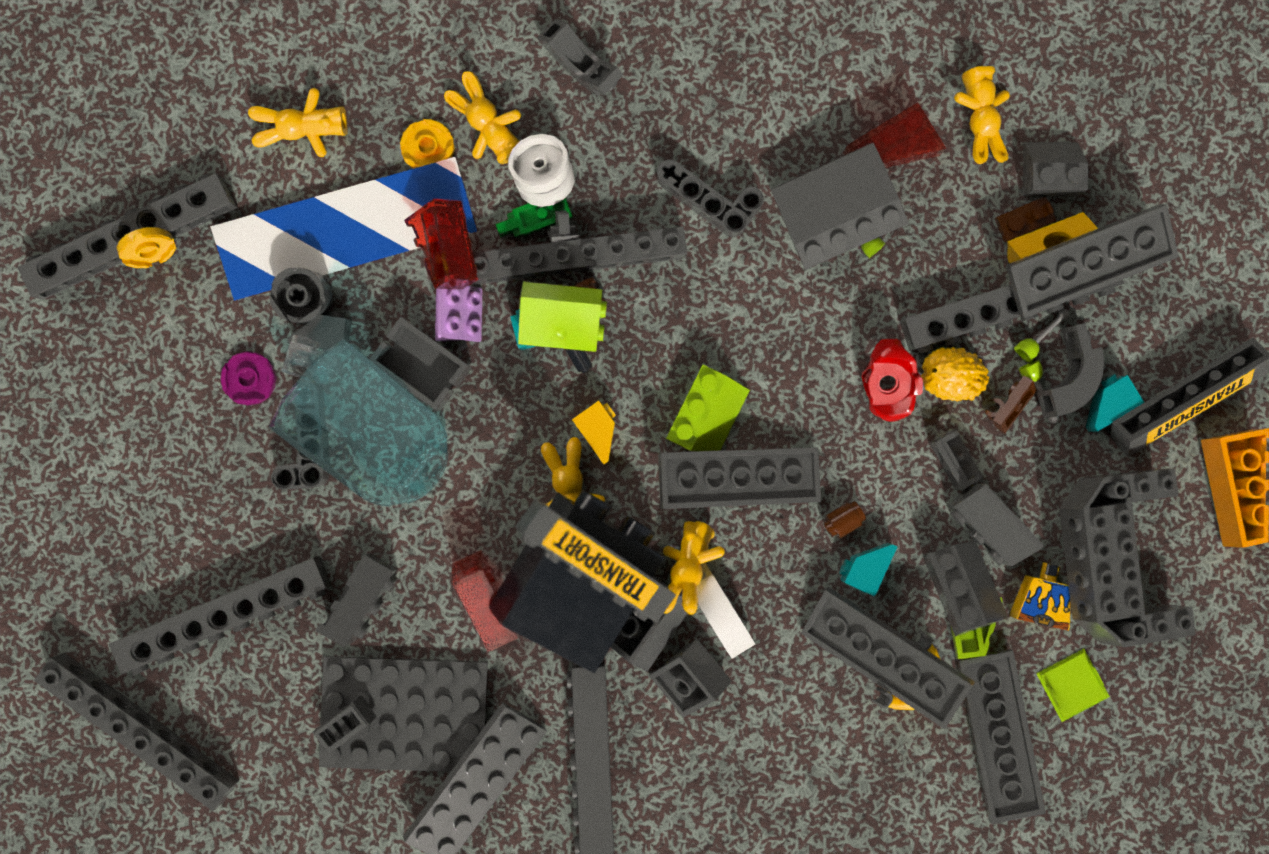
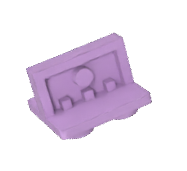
M439 282L438 287H436L435 341L463 340L480 342L482 339V288Z

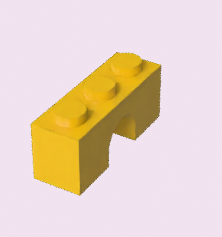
M1084 212L1007 241L1008 262H1015L1098 228Z

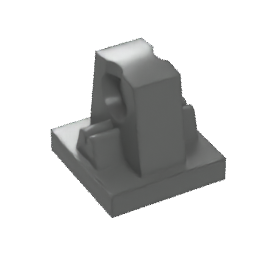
M566 210L555 211L556 226H550V230H547V235L551 242L578 240L579 234L576 232L575 225H569L568 212Z

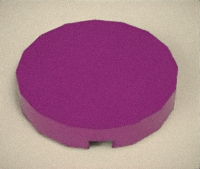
M248 351L232 356L228 363H225L220 378L222 389L230 399L237 404L249 406L260 404L269 398L275 389L277 379L275 368L269 359L259 353Z

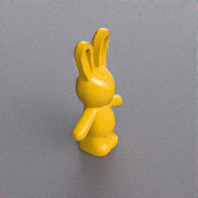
M977 66L964 72L961 77L966 88V94L957 92L954 96V100L957 103L974 110L970 117L969 125L970 130L975 136L972 155L977 164L987 161L989 156L988 143L997 162L1003 163L1009 158L999 133L1002 122L1001 115L995 107L1008 100L1010 93L1007 90H1003L995 95L996 87L993 82L994 66Z
M464 72L462 75L463 85L469 93L472 102H469L463 95L454 90L446 91L444 98L449 105L466 116L472 128L480 131L472 151V156L476 159L481 158L488 145L494 151L498 163L506 164L512 149L520 141L505 125L519 120L521 113L515 109L497 116L495 106L484 96L478 77L473 72Z
M316 88L309 90L303 112L296 109L276 111L266 107L252 106L248 109V115L251 119L259 122L275 123V128L256 133L252 137V144L255 147H265L281 139L298 140L306 135L319 157H324L327 151L319 136H346L348 134L345 108L340 106L316 110L320 95L319 90Z
M577 437L569 439L566 446L565 466L562 465L556 448L551 443L545 442L541 446V453L552 472V486L556 493L559 492L575 502L583 485V476L579 469L581 442ZM592 494L593 496L605 502L604 496ZM551 500L550 502H548L546 505H547V506H550V504H551V502H552L553 500Z
M687 521L684 523L681 551L671 546H666L663 549L665 556L677 561L672 566L670 573L671 583L668 585V588L676 596L664 613H669L674 608L678 596L683 589L682 607L688 614H694L698 608L697 586L701 582L703 574L701 564L720 558L725 554V550L721 546L708 550V544L715 536L713 528L705 522Z

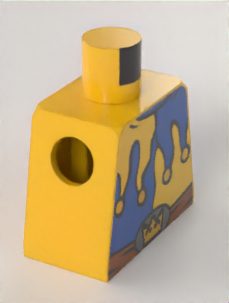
M1043 562L1039 578L1025 575L1011 609V617L1069 631L1071 605L1069 585L1056 582L1060 566Z

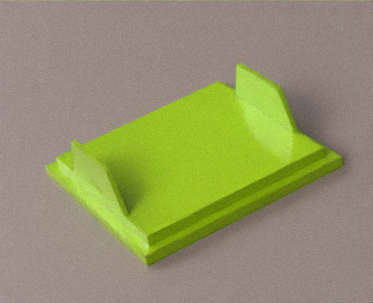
M1085 649L1036 673L1061 722L1110 697Z

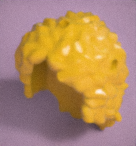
M942 347L932 351L924 359L922 365L924 373L921 377L923 378L925 390L929 391L930 394H935L937 398L942 400L948 399L958 402L959 400H968L969 398V400L973 401L975 396H979L981 391L986 390V385L989 382V376L987 375L989 370L982 363V359H979L975 353L966 352L964 348L957 349L952 347L951 349H945Z

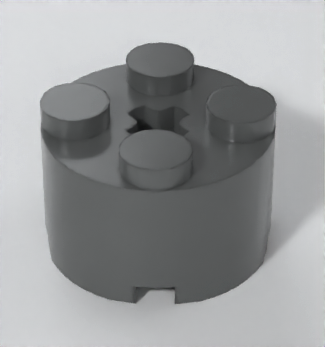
M288 268L283 270L274 278L271 285L270 304L279 317L289 322L307 324L319 315H327L334 303L332 289L328 281L319 273L308 269ZM300 291L305 292L303 301L298 300L301 297Z

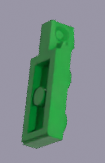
M565 198L551 206L540 207L526 204L512 209V212L506 214L508 220L495 225L500 237L513 233L515 238L554 226L555 211L566 210L569 214V220L573 218Z

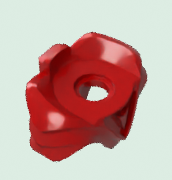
M899 339L880 340L872 351L869 364L862 373V383L868 396L870 411L885 421L895 422L911 415L914 411L916 395L923 393V378L917 372L915 359L906 351ZM884 376L894 377L895 384L892 388L883 389L880 387V380Z

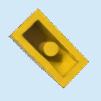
M597 401L573 418L572 421L602 463L606 464L609 462L615 427L612 418L616 415L608 403L602 405Z

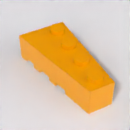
M1269 428L1241 431L1201 440L1223 547L1244 548L1268 542L1269 506L1265 504L1266 491H1269V480H1266V463H1269V451H1266V441L1269 438Z

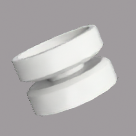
M546 134L531 135L521 140L512 149L508 158L509 171L519 194L526 202L540 207L551 206L564 200L571 192L575 183L574 170L564 144L556 137Z

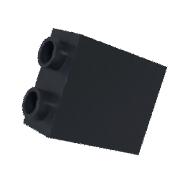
M585 490L580 492L575 502L558 492L549 506L652 577L665 558L648 545L655 534L654 531L629 516H626L620 527L607 521L604 518L611 506ZM526 544L488 608L501 626L595 673L632 613L633 607L627 603L624 607L620 606L610 598L612 593L606 589L602 593L588 584L590 580L588 577L582 574L578 578L565 569L568 564L562 560H559L558 563L553 562L543 554L545 549L538 544L535 548Z

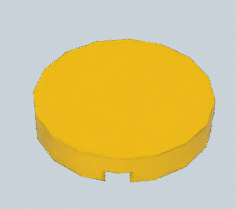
M423 119L424 121L410 124L403 132L400 149L405 162L412 169L453 157L455 151L454 139L448 128L442 123L432 119Z
M146 227L134 230L120 239L117 245L119 258L126 266L133 268H149L153 266L152 263L158 260L159 263H163L174 254L176 249L172 234L159 227Z

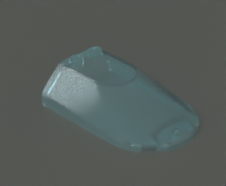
M342 339L317 357L282 398L269 425V428L358 496L376 505L408 504L420 499L438 483L448 461L449 454L447 453L446 439L448 437L439 418L345 339Z

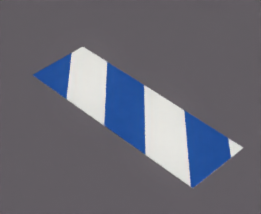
M456 157L211 226L234 301L270 291L274 278L288 268H304L317 272L320 275H326L477 232Z

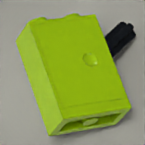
M523 282L520 299L518 344L565 349L577 371L583 374L587 373L592 368V363L585 351L596 352L597 341H603L604 325L599 324V320L606 316L607 301H601L602 289Z

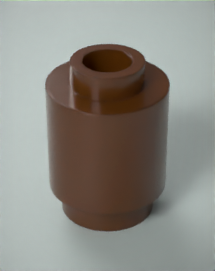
M856 501L850 504L846 502L825 515L826 522L823 524L831 537L836 535L841 539L862 526L866 516Z

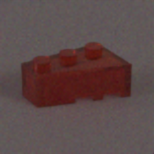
M917 102L848 144L842 153L846 155L873 142L885 168H890L918 160L939 157L947 148Z
M432 199L404 220L406 226L412 227L416 235L413 240L415 246L421 247L425 255L423 264L435 289H464L478 280L477 268L471 249V240L469 239L466 225V216L461 201Z
M482 550L452 563L451 583L485 648L490 652L518 639V634L501 626L488 608L499 587L492 567L488 565Z

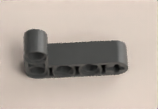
M674 160L663 161L657 169V181L663 189L729 237L740 236L757 215L764 202V196L760 189L747 187L732 203ZM674 171V178H664L665 172ZM681 177H683L684 179L681 181L679 188H676L677 181L680 182ZM691 185L697 188L698 194L690 197L684 193L683 189ZM747 196H752L757 200V206L748 207L744 204L743 199ZM710 201L716 202L720 210L711 213L706 209L705 204ZM732 217L737 218L741 222V227L732 229L728 226L727 220Z
M300 381L294 386L292 393L297 464L278 466L271 474L272 484L282 490L320 487L326 484L329 479L323 389L317 383ZM308 389L312 390L313 395L308 396V398L304 397V392H307ZM304 405H306V406L314 405L315 408H314V409L304 408ZM312 413L316 421L313 427L308 428L305 419ZM311 441H315L318 446L317 452L314 455L309 454L307 446ZM313 468H316L320 474L318 481L315 483L309 477V473ZM286 470L292 474V481L288 485L282 479V475Z

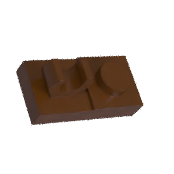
M1046 196L994 218L1005 243L1057 221L1053 214V208Z
M1023 376L1019 382H1015L1010 388L1009 397L1005 404L999 398L993 399L994 404L1000 407L997 412L993 413L987 409L985 410L986 416L993 420L999 431L1006 434L1036 393L1037 389L1034 381Z

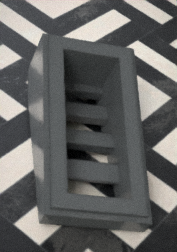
M358 696L312 733L330 754L367 727L376 718V714L363 697ZM344 715H347V716H348V718H349V719L351 720V722L354 724V726H355L354 728H353V726L350 724V722L346 719V717H345ZM336 721H337V723L341 726V728L344 730V732L346 733L345 735H344L343 732L340 730V728L336 725V723H335ZM327 728H329L331 732L334 734V736L338 739L337 741H334V739L330 736V734L326 730Z

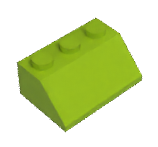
M702 365L666 440L690 452L720 451L750 390L728 376Z

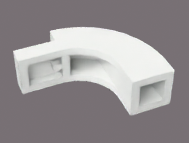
M702 563V579L697 586L698 605L731 658H734L755 645L710 569L706 563Z

